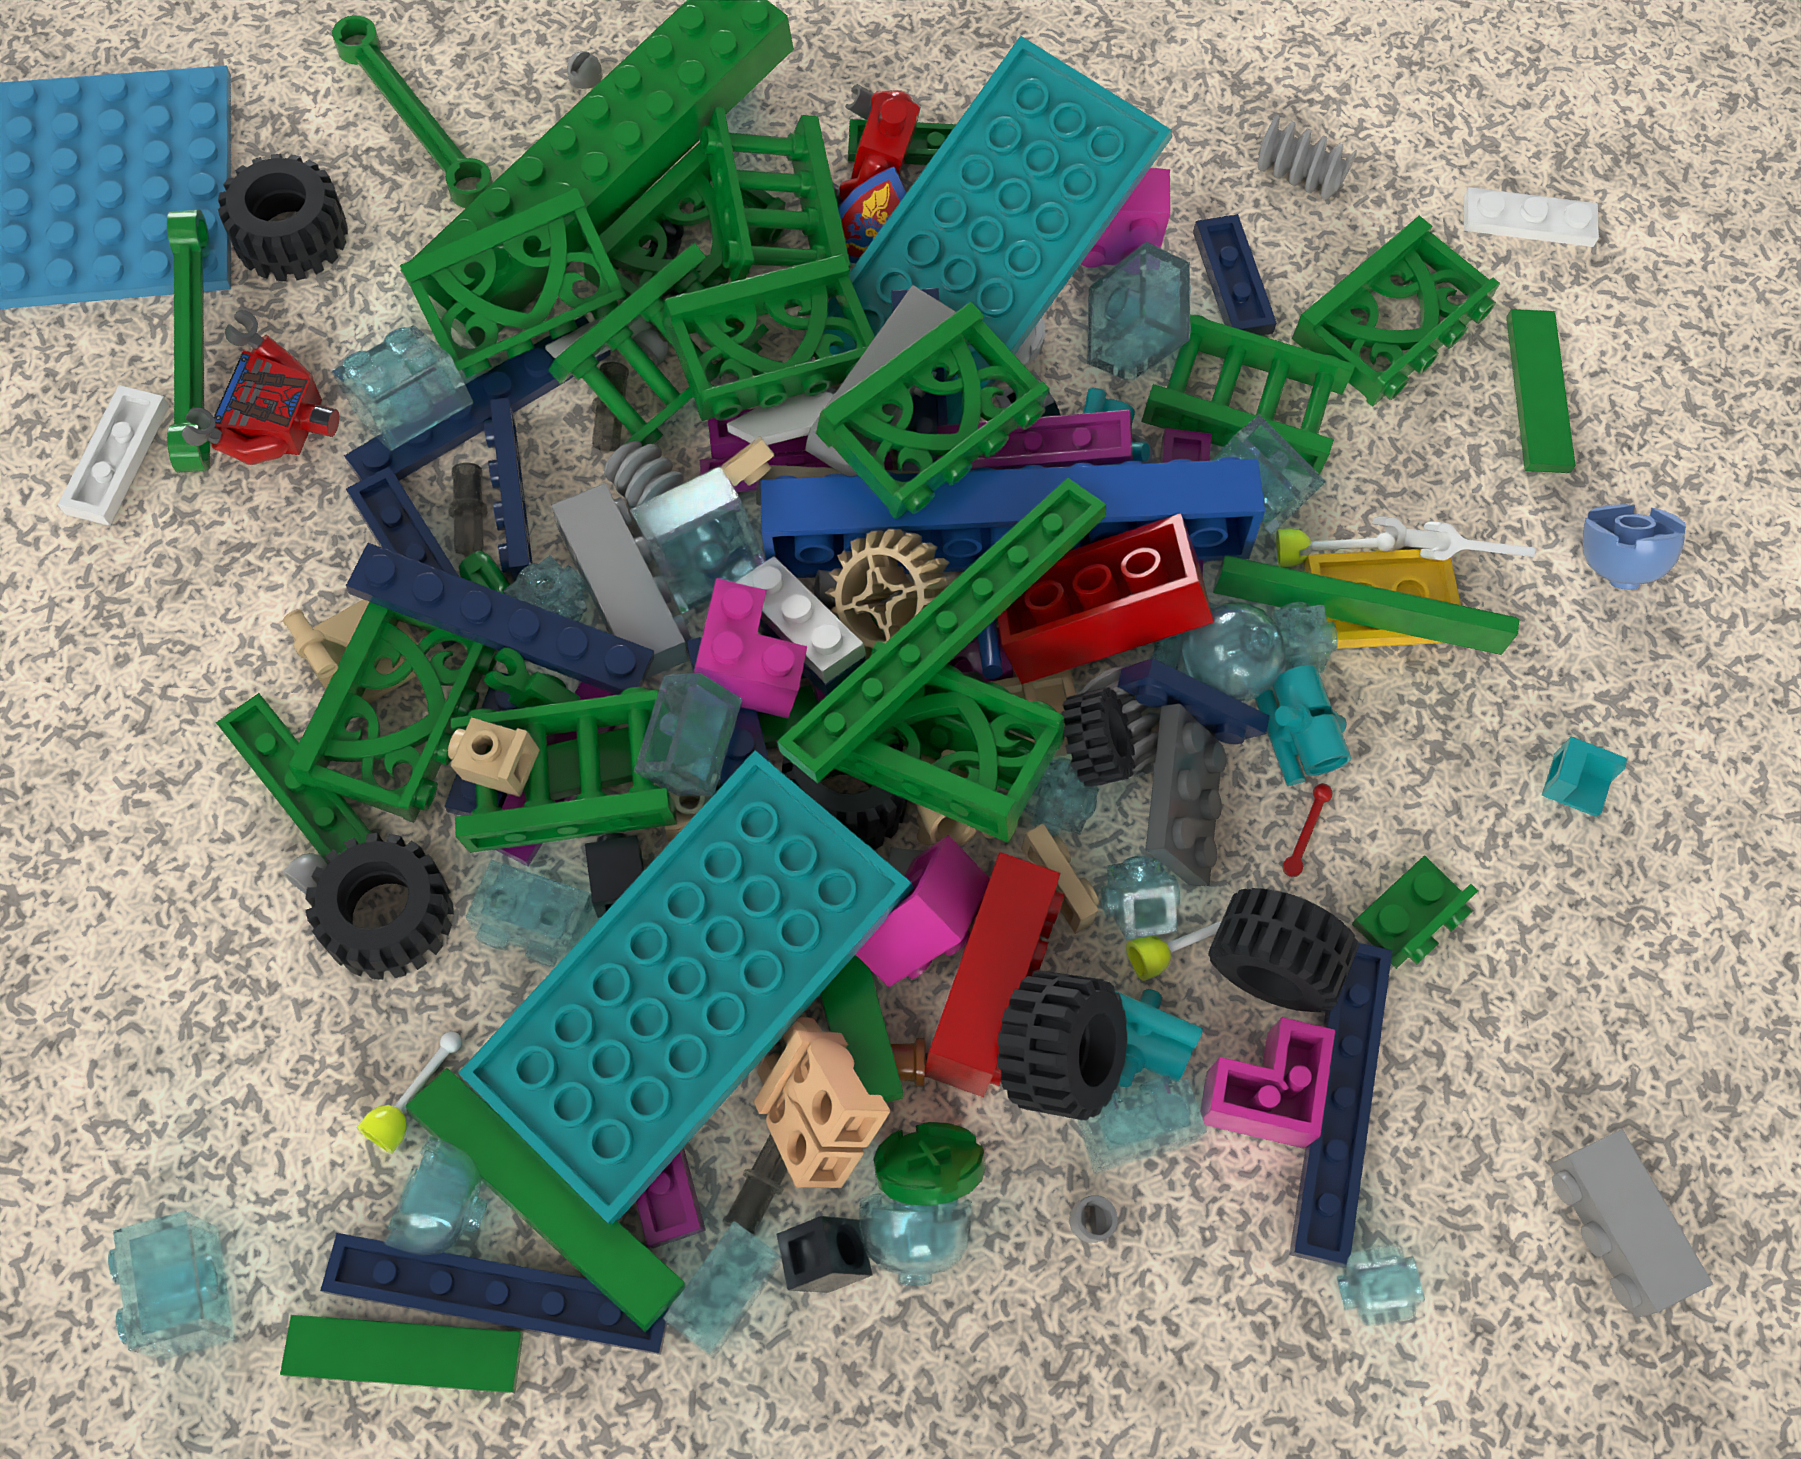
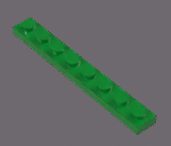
M1065 479L777 741L780 753L818 784L1106 517V504L1071 479Z

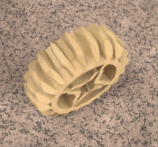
M888 529L885 533L883 531H871L867 533L866 538H857L850 542L852 551H844L842 554L837 555L843 568L833 569V571L829 572L831 577L837 582L836 588H830L825 592L831 598H835L836 607H832L830 611L836 617H839L840 621L863 642L866 660L871 656L872 648L877 641L886 643L914 617L916 605L915 616L954 581L952 577H943L942 574L949 561H946L944 558L934 559L938 546H934L932 543H922V536H919L917 533L905 534L901 529ZM897 560L908 569L915 583L906 577L903 567H898ZM903 591L902 595L894 596L892 600L886 603H880L881 600L890 598V595L895 592ZM869 612L876 618L879 628L873 622Z

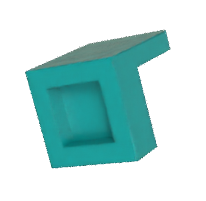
M1571 736L1554 753L1541 796L1598 817L1603 811L1611 782L1625 770L1628 759Z

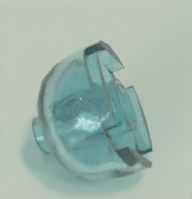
M1243 602L1217 605L1211 608L1214 623L1190 630V637L1183 641L1182 652L1186 670L1190 677L1245 703L1256 698L1275 684L1285 665L1286 648L1283 635L1274 619L1263 609Z
M428 1136L419 1154L423 1155L419 1168L411 1169L387 1228L391 1231L383 1241V1244L423 1256L441 1254L454 1247L465 1230L475 1234L488 1205V1200L479 1198L482 1177L476 1162L467 1152L453 1144Z
M882 1193L863 1197L860 1201L859 1226L861 1241L868 1257L881 1269L898 1273V1283L911 1286L931 1284L932 1274L951 1269L961 1260L968 1246L971 1230L972 1201L967 1199L958 1205L957 1199L950 1203L934 1206L907 1205L896 1200L893 1201V1204H882Z

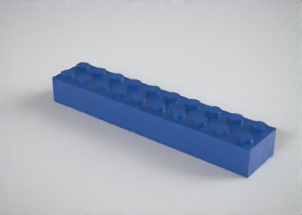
M1224 457L1216 461L1175 459L1168 463L1146 464L1139 461H1127L1119 465L1099 466L1089 463H1078L1070 467L1052 468L1029 465L1021 469L1005 470L980 467L969 471L959 482L952 486L945 482L933 491L935 493L934 498L921 511L912 514L908 510L896 520L889 513L886 505L859 476H847L839 473L818 478L780 476L771 480H761V533L765 559L768 561L773 556L776 557L796 578H815L818 570L833 571V569L843 568L837 555L842 554L844 551H852L851 541L857 538H866L867 533L871 531H883L885 533L888 529H901L905 534H919V536H922V543H932L934 546H938L934 559L944 558L946 561H949V564L942 573L964 572L973 561L981 557L1067 478L1106 504V517L1069 551L1181 513L1198 560L1223 561L1227 555L1250 559L1265 513L1258 459ZM886 471L894 480L901 482L911 481L919 474H896ZM897 560L898 567H903L904 573L910 574L908 569Z

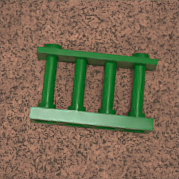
M715 107L709 125L702 128L700 147L702 153L707 154L724 241L722 263L724 268H729L731 282L746 279L752 265L794 267L842 254L850 268V260L818 116L801 115L794 132L790 133L788 137L730 133L725 109ZM733 152L786 156L788 161H792L794 174L736 170ZM740 189L794 193L795 197L800 199L802 211L746 208L743 206ZM748 227L802 230V233L808 237L810 249L751 246Z
M695 243L690 245L557 356L548 369L560 384L572 375L578 381L583 379L632 434V437L624 444L631 441L641 442L642 447L647 444H655L663 436L658 428L693 398L690 387L683 393H679L631 338L634 333L629 327L642 317L646 323L652 321L668 340L662 325L665 303L663 298L674 289L680 295L706 289L699 281L701 275L696 271L706 259V256ZM736 323L727 324L729 327L735 328V332L729 335L730 338L742 331ZM762 323L754 330L751 338L742 347L758 354L763 349L758 341L769 329ZM691 339L699 359L704 353ZM606 346L612 352L617 349L666 405L648 423L644 421L597 367L599 361L595 358V355ZM724 358L715 365L711 363L705 373L710 383L720 375L721 366L726 361Z
M1177 311L1168 342L1179 345L1180 349L1167 388L1155 384L1152 385L1141 422L1162 429L1170 428L1210 433L1211 444L1319 477L1330 455L1334 441L1332 438L1319 435L1330 392L1343 395L1354 371L1355 364L1340 360L1333 355H1323L1220 324L1200 315H1191ZM1198 351L1224 359L1211 401L1185 394ZM1242 365L1268 372L1256 415L1229 407ZM1286 378L1313 386L1300 429L1274 421Z
M633 687L622 691L621 695L499 712L493 709H476L470 711L467 716L451 718V729L454 732L457 729L466 730L471 717L515 731L517 728L526 730L540 749L528 777L529 801L524 804V807L503 810L498 807L497 790L476 784L477 808L471 812L472 815L455 817L456 838L470 853L677 824L675 803L667 787L660 788L654 785L649 721L668 718L667 707L658 689L650 690L644 687ZM628 724L633 787L628 790V793L607 795L602 792L598 728ZM577 731L581 794L576 797V800L556 803L550 800L546 735ZM488 745L484 754L490 752L493 746Z

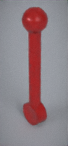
M1321 783L1313 789L1315 800L1292 856L1286 858L1282 865L1283 872L1289 877H1297L1303 871L1302 856L1324 803L1330 801L1333 795V791L1328 784Z

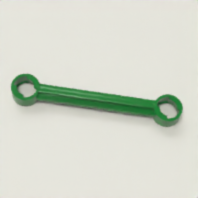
M352 15L339 20L332 30V37L339 57L349 64L360 65L446 174V183L452 201L462 208L468 207L493 183L489 167L481 160L466 158L380 51L381 45L376 27L370 19L360 15ZM365 35V38L361 40L362 44H344V41L349 37ZM468 177H478L481 179L475 185L476 189L461 190L455 187L460 180Z
M201 210L170 211L167 215V233L174 255V424L169 426L167 432L168 453L172 467L177 473L208 471L210 469V442L206 441L198 446L190 445L185 442L182 431L186 425L202 430L200 426L187 421L186 416L192 408H204L203 258L209 255V233Z

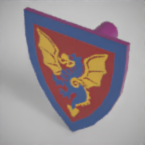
M895 166L874 175L856 187L838 208L850 263H857L907 194Z

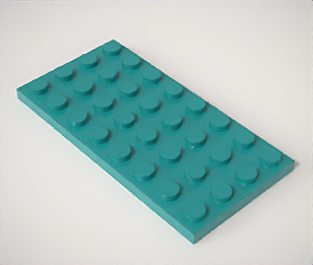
M1020 36L849 273L850 280L874 336L876 337L892 314L891 290L910 289L912 285L919 289L939 288V302L955 312L972 302L984 315L982 321L1015 355L1172 139V129ZM832 297L828 302L827 317L844 318L836 297ZM824 329L823 334H834L844 342L843 347L835 345L829 348L832 355L856 349L853 338L847 333L835 329ZM968 345L977 371L990 367L972 345ZM944 368L945 382L959 379L958 375L946 380L948 372ZM992 379L981 382V389L992 386L996 380ZM961 391L946 395L948 425L960 424Z
M755 750L458 1074L607 1223L613 1224L621 1219L884 923L889 913L914 889V886L899 871Z

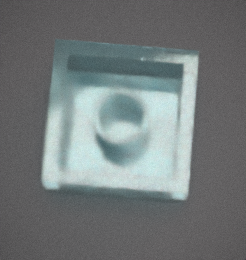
M1145 242L1089 287L1087 364L1121 379L1133 381L1190 340L1191 332L1190 262Z
M415 325L398 328L390 332L382 343L368 351H358L349 355L343 361V365L331 371L357 418L390 451L474 403L451 356Z
M720 466L630 509L651 557L681 614L711 600L716 578L736 582L766 562L741 499Z
M185 1210L113 1230L115 1249L109 1251L108 1265L114 1283L116 1285L120 1284L123 1308H119L116 1312V1326L121 1342L125 1345L128 1344V1351L168 1360L235 1340L220 1235L217 1226Z

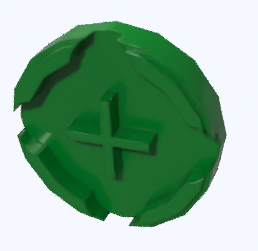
M921 1123L916 1125V1132L904 1136L903 1130H898L878 1146L873 1158L879 1189L890 1199L907 1205L934 1206L950 1203L970 1194L982 1182L986 1169L985 1152L982 1144L980 1146L976 1143V1136L968 1129L951 1123Z

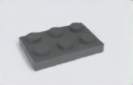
M1181 704L1161 706L1145 850L1188 885L1210 886L1211 867H1214L1217 861V847L1214 835L1216 819L1220 817L1222 811L1219 784L1220 773L1226 767V753L1223 745Z

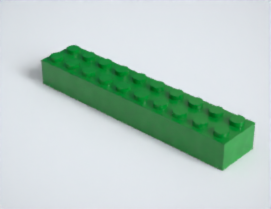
M687 0L412 259L576 187L585 203L586 210L597 234L600 236L700 140L702 128L709 125L715 107L724 108L725 114H727L794 50L788 15L768 0ZM571 214L563 218L566 230L567 253L583 252L588 245L574 215ZM530 236L523 242V250L527 255L531 257L550 256V248L538 251L541 247V242L537 237ZM501 245L493 249L496 258L494 280L489 289L480 297L502 308L521 312L542 292L549 266L536 268L524 265L515 260L505 247ZM472 262L466 265L464 270L466 276L476 279L470 284L465 285V287L472 291L481 283L485 276V269L481 264ZM400 269L401 273L403 274L404 278L406 279V277H405V275H404L402 269ZM430 276L421 281L438 316L443 318L457 301L438 284L433 276ZM465 308L455 317L452 328L476 348L484 342L486 338L485 332L477 326L472 327L466 335V323L475 313ZM497 323L498 332H500L505 325Z

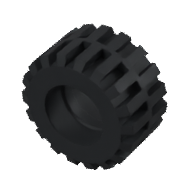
M271 154V159L262 160L259 157L252 160V165L248 167L242 165L236 169L237 176L235 178L228 177L223 184L226 191L219 193L218 202L220 208L218 212L238 258L242 260L243 265L247 269L252 271L255 268L258 276L268 279L272 272L276 281L287 282V274H294L296 280L306 279L305 271L313 269L317 275L324 271L323 261L327 260L331 264L336 261L338 255L335 248L344 249L346 244L344 235L348 234V226L334 184L325 170H320L318 164L311 160L303 163L301 156L292 154L288 158H283L281 154ZM285 212H297L285 220L269 221L273 217Z
M896 736L899 743H893L889 747L903 752L904 744ZM783 756L782 773L873 850L883 846L885 837L891 839L897 833L899 823L903 822L907 799L865 781L863 782L869 789L857 794L835 792L827 788L821 781L832 776L848 774L833 769L817 784L788 758Z
M379 833L366 834V842L359 844L355 837L345 841L344 844L347 850L339 855L334 849L325 856L329 865L325 869L317 866L311 876L316 882L317 887H307L305 899L311 905V908L305 911L307 921L314 928L312 930L313 934L340 966L344 964L351 973L360 977L363 971H365L371 979L383 980L384 971H390L394 978L406 976L404 965L412 962L417 970L426 965L427 962L422 955L428 949L437 955L443 947L438 936L440 933L449 936L452 927L447 914H454L453 902L448 895L451 892L430 855H425L421 846L412 840L406 845L401 836L389 834L387 841L384 842ZM383 884H398L408 888L409 893L406 906L394 921L374 929H364L353 925L354 909L366 892Z
M1252 888L1241 889L1238 893L1233 894L1211 944L1208 956L1212 965L1225 978L1254 997L1291 1010L1321 1012L1332 1010L1333 1006H1336L1357 953L1359 943L1352 930L1324 908L1289 893Z
M1048 971L1033 972L1032 977L1027 976L1021 981L1019 990H1014L1010 997L1009 1006L1004 1011L1001 1032L998 1037L999 1054L997 1060L998 1069H1001L1000 1081L1003 1089L1007 1090V1096L1012 1103L1018 1104L1019 1108L1078 1120H1088L1089 1117L1094 1118L1101 1113L1103 1107H1107L1121 1079L1126 1058L1128 1035L1126 1028L1127 1019L1125 1010H1123L1122 999L1119 993L1115 992V987L1110 982L1104 981V979Z

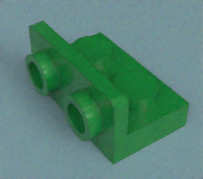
M1424 855L1352 922V925L1373 946L1393 950L1391 964L1396 969L1408 958L1417 965L1439 944L1432 935L1442 925L1452 932L1474 911L1467 902L1478 890L1470 884L1461 891Z

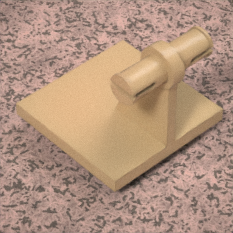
M361 600L313 628L305 618L302 610L291 611L282 620L293 636L295 651L301 658L307 660L325 690L333 674L338 669V664L369 601ZM399 621L396 627L418 645L404 622ZM401 657L398 664L393 668L390 659L382 658L376 670L381 674H389L395 671L404 662V659ZM412 671L405 680L389 688H366L362 698L370 704L415 678L416 675Z

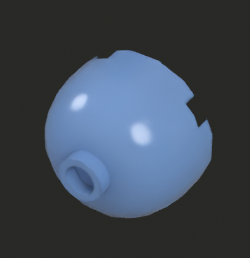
M1628 504L1605 505L1592 509L1588 513V518H1585L1583 527V554L1587 564L1601 577L1609 580L1612 586L1619 589H1637L1640 584L1654 582L1664 577L1678 562L1684 545L1686 524L1678 516L1656 508H1651L1650 516L1634 514L1635 505Z

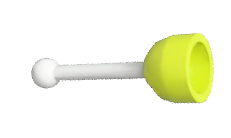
M1287 528L1277 529L1276 531L1277 561L1280 567L1300 565L1306 561L1307 556L1312 551L1377 547L1378 550L1387 552L1395 545V539L1390 533H1381L1376 538L1311 541L1307 534L1299 529Z
M1221 921L1168 943L1154 935L1141 936L1127 942V957L1138 978L1146 981L1160 975L1169 966L1171 952L1215 935Z
M453 1031L446 1032L440 1039L441 1047L396 1105H383L371 1110L356 1127L358 1131L388 1153L393 1154L406 1135L407 1124L403 1114L406 1110V1105L417 1096L448 1054L455 1053L461 1048V1036Z

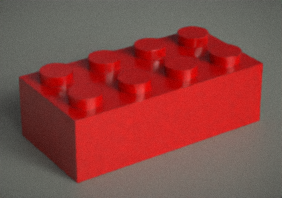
M1181 513L1068 551L998 616L1001 644L1021 685L1214 623L1197 554Z
M999 852L928 1053L925 1077L983 1098L989 1083L1000 1086L1001 1069H998L997 1057L999 1054L998 1037L1001 1032L1002 1017L1005 1009L1009 1006L1012 993L1015 989L1019 990L1021 981L1027 976L1032 977L1033 972L1040 970L1049 942L1040 940L1039 937L1049 939L1065 896L1064 893L1055 891L1061 873Z

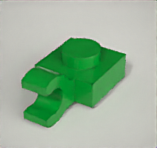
M503 648L494 656V659L507 667L508 676L493 670L484 677L485 683L492 689L510 694L508 701L519 708L580 700V696L568 690L565 683L559 678L538 671L530 675L526 670L522 656L511 648Z

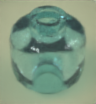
M1394 1245L1351 1253L1346 1263L1347 1274L1336 1276L1344 1310L1356 1309L1360 1321L1368 1327L1410 1320L1416 1315L1417 1303L1425 1302L1414 1256L1404 1257L1403 1252Z

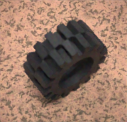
M1105 687L1067 697L1062 705L1064 711L1061 712L1065 723L1063 736L1067 737L1068 745H1065L1067 754L1072 756L1070 763L1073 770H1077L1079 781H1084V786L1094 787L1132 777V769H1135V761L1132 756L1135 755L1134 746L1131 745L1130 739H1133L1132 731L1128 730L1127 723L1129 720L1127 714L1122 713L1123 704L1120 699H1117L1116 692L1110 690V687Z

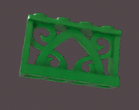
M700 142L599 236L620 284L626 293L625 297L619 299L622 302L674 260L665 259L667 254V238L660 225L664 219L671 221L672 224L681 226L697 225L709 219L712 232L711 252L709 255H705L706 259L696 271L701 275L699 281L706 289L728 283L730 273L729 268H724L722 263L724 241L714 189L710 184L712 181L707 154L702 153ZM740 189L743 205H746L748 208L785 210L786 202L779 197L775 199L769 193L762 190ZM689 202L694 205V213H684L681 211ZM748 227L751 246H763L766 242L772 245L781 237L785 229ZM649 240L656 242L658 245L653 257H649L651 248H641ZM587 247V248L583 251V252L591 253L589 247ZM583 263L585 279L598 288L600 278L597 271L592 266ZM621 268L631 273L642 275L638 286L621 274L618 269Z
M577 187L400 265L452 373L462 370L466 378L492 367L488 358L502 351H506L510 359L535 348L531 338L549 331L553 340L577 329L578 327L574 319L589 312L592 313L595 320L608 315L619 306L617 300L626 296ZM571 214L574 215L591 253H567L564 217ZM530 236L537 237L541 242V247L538 251L550 248V256L531 257L527 255L523 250V242ZM503 245L515 260L530 267L540 268L549 266L541 295L530 313L505 309L480 297L489 289L495 277L496 258L493 251L494 248ZM476 262L485 269V276L481 283L470 291L465 285L470 284L476 278L467 277L464 270L467 264ZM583 262L592 266L597 271L600 283L595 294L586 298H580L573 293L572 286L574 282L578 280L587 282V280L575 272L565 273L566 263ZM430 276H433L438 284L457 301L446 312L442 320H440L421 281ZM558 296L566 305L574 308L545 321ZM465 308L475 313L466 323V335L472 327L478 326L484 330L486 336L481 345L472 349L459 346L451 335V327L455 317ZM497 323L513 328L526 329L496 343L499 333Z
M1420 215L1303 312L1292 336V339L1303 349L1308 348L1310 351L1323 355H1333L1340 360L1355 364L1348 383L1367 398L1366 402L1372 407L1385 396L1389 400L1394 399L1409 381L1408 375L1414 370L1418 374L1425 372L1439 354L1437 350L1444 345L1448 349L1452 348L1467 331L1468 327L1465 325L1471 320L1479 324L1496 305L1492 297L1500 282L1495 278L1489 280L1430 231L1433 226ZM1425 263L1434 269L1436 273L1430 274ZM1394 275L1400 276L1404 281L1403 285H1394L1390 277ZM1451 283L1467 296V300L1462 304L1454 305L1447 300V297L1455 296L1457 290L1450 287H1442L1436 290L1435 285ZM1375 291L1380 295L1396 299L1408 298L1417 294L1420 306V328L1410 330L1375 328L1379 317V310L1376 300L1371 293ZM1361 309L1365 311L1368 316L1366 325L1360 324L1363 316L1356 317L1352 315L1351 310ZM1439 315L1445 318L1440 324H1438ZM1336 337L1347 342L1353 343L1351 350L1347 348L1343 343H1341ZM1363 346L1372 348L1369 357L1373 365L1376 363V358L1381 356L1389 359L1391 366L1385 371H1375L1360 358L1361 348ZM1402 350H1409L1403 355Z
M843 254L665 299L662 325L668 340L671 339L702 421L712 418L727 420L735 417L742 410L756 406L771 408L781 404L786 398L804 393L807 396H815L825 392L830 386L844 382L875 336L850 280V269ZM836 297L844 318L827 317L828 298ZM801 307L797 314L800 317L791 316L785 311L789 308ZM769 314L776 322L787 328L807 330L800 346L786 363L762 357L742 347L753 335L758 316ZM810 315V318H801V316ZM742 321L744 324L743 330L730 338L729 335L735 332V328H731L727 324ZM824 329H835L847 333L853 338L856 349L832 355L829 348L835 345L843 347L844 342L834 334H823ZM696 332L711 347L699 359L689 334ZM722 357L726 361L721 366L719 378L721 379L725 374H733L737 377L738 381L716 387L708 381L705 372L713 361Z
M972 302L965 305L820 412L816 430L817 436L828 448L832 446L886 505L889 513L895 520L908 510L912 514L921 511L934 498L935 493L933 491L945 482L950 486L959 482L972 468L971 462L982 454L989 458L997 453L1008 441L1009 433L1019 426L1023 430L1028 429L1045 412L1042 405L1049 392V387L1043 381L1039 382L982 321L984 315ZM971 344L990 367L977 371L968 345ZM938 367H943L948 372L946 380L958 375L959 379L940 382L933 377L932 372ZM992 379L1004 381L1015 392L1016 401L1009 407L998 408L992 403V398L1003 396L1004 391L993 386L981 389L980 383ZM916 385L920 389L936 395H950L961 391L962 417L958 433L923 434L908 431L907 428L913 414V401L908 389ZM888 404H895L902 411V416L896 426L890 425L895 414L887 415L882 410ZM980 417L989 421L977 430ZM855 429L860 434L880 444L874 457L851 431ZM891 448L900 451L897 459L899 472H901L902 466L908 462L918 466L919 474L911 481L901 482L894 480L886 472L884 460ZM931 456H943V457H941L939 460H937L935 463H933V460H932V457H931Z
M369 602L338 664V669L333 674L288 764L297 782L316 789L318 787L403 817L404 820L414 823L420 810L427 811L435 798L438 783L434 779L441 764L447 766L452 761L448 756L449 743L454 734V731L451 729V718L467 716L470 711L476 709L479 700V692L476 689L482 676L494 670L497 663L494 656L499 650ZM401 621L431 633L416 645L396 626ZM450 640L461 643L467 650V658L464 664L456 670H450L444 665L445 661L450 656H453V651L439 652L431 658L430 662L426 654L435 645ZM401 657L404 659V662L389 674H381L376 670L382 658L390 659L393 668L398 664ZM413 671L424 690L429 714L403 730L380 737L378 717L372 706L362 698L366 688L385 689L399 684ZM441 685L453 686L446 701ZM362 717L368 721L367 740H361L363 735L362 728L356 732H350L346 729L352 718ZM427 741L422 751V754L420 755V753L415 749V747ZM384 758L385 768L392 778H394V768L398 764H409L412 767V775L408 783L401 788L393 790L384 789L379 786L373 775L375 760ZM330 761L362 762V781L328 769Z
M877 641L874 647L872 648L871 655H873L885 643ZM946 664L834 769L1009 843L1018 827L1020 815L1057 749H1060L1064 742V716L1047 703L1041 701L1030 702L1009 693L1007 689L997 683H983L963 675L954 666ZM959 714L970 730L978 752L958 751L950 753L938 759L933 765L921 760L919 739L909 725L933 717ZM1009 730L1035 740L1034 748L1023 756L1015 758L997 756V751L1011 752L1021 745V739L1009 740L1005 737L1006 732ZM897 732L907 742L908 748L904 752L889 747L893 743H899L898 738L893 733ZM956 766H979V770L965 766V771L969 774L967 778L950 772ZM998 770L1020 772L1007 796L997 792Z

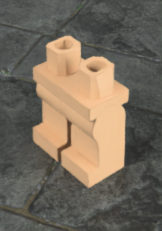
M799 1017L783 1035V1039L787 1044L783 1053H773L766 1057L757 1070L763 1086L753 1102L759 1114H767V1126L796 1188H842L864 1154L862 1147L868 1148L891 1111L881 1095H869L853 1069L854 1059L846 1049L848 1044L842 1033L822 1032L814 1018Z

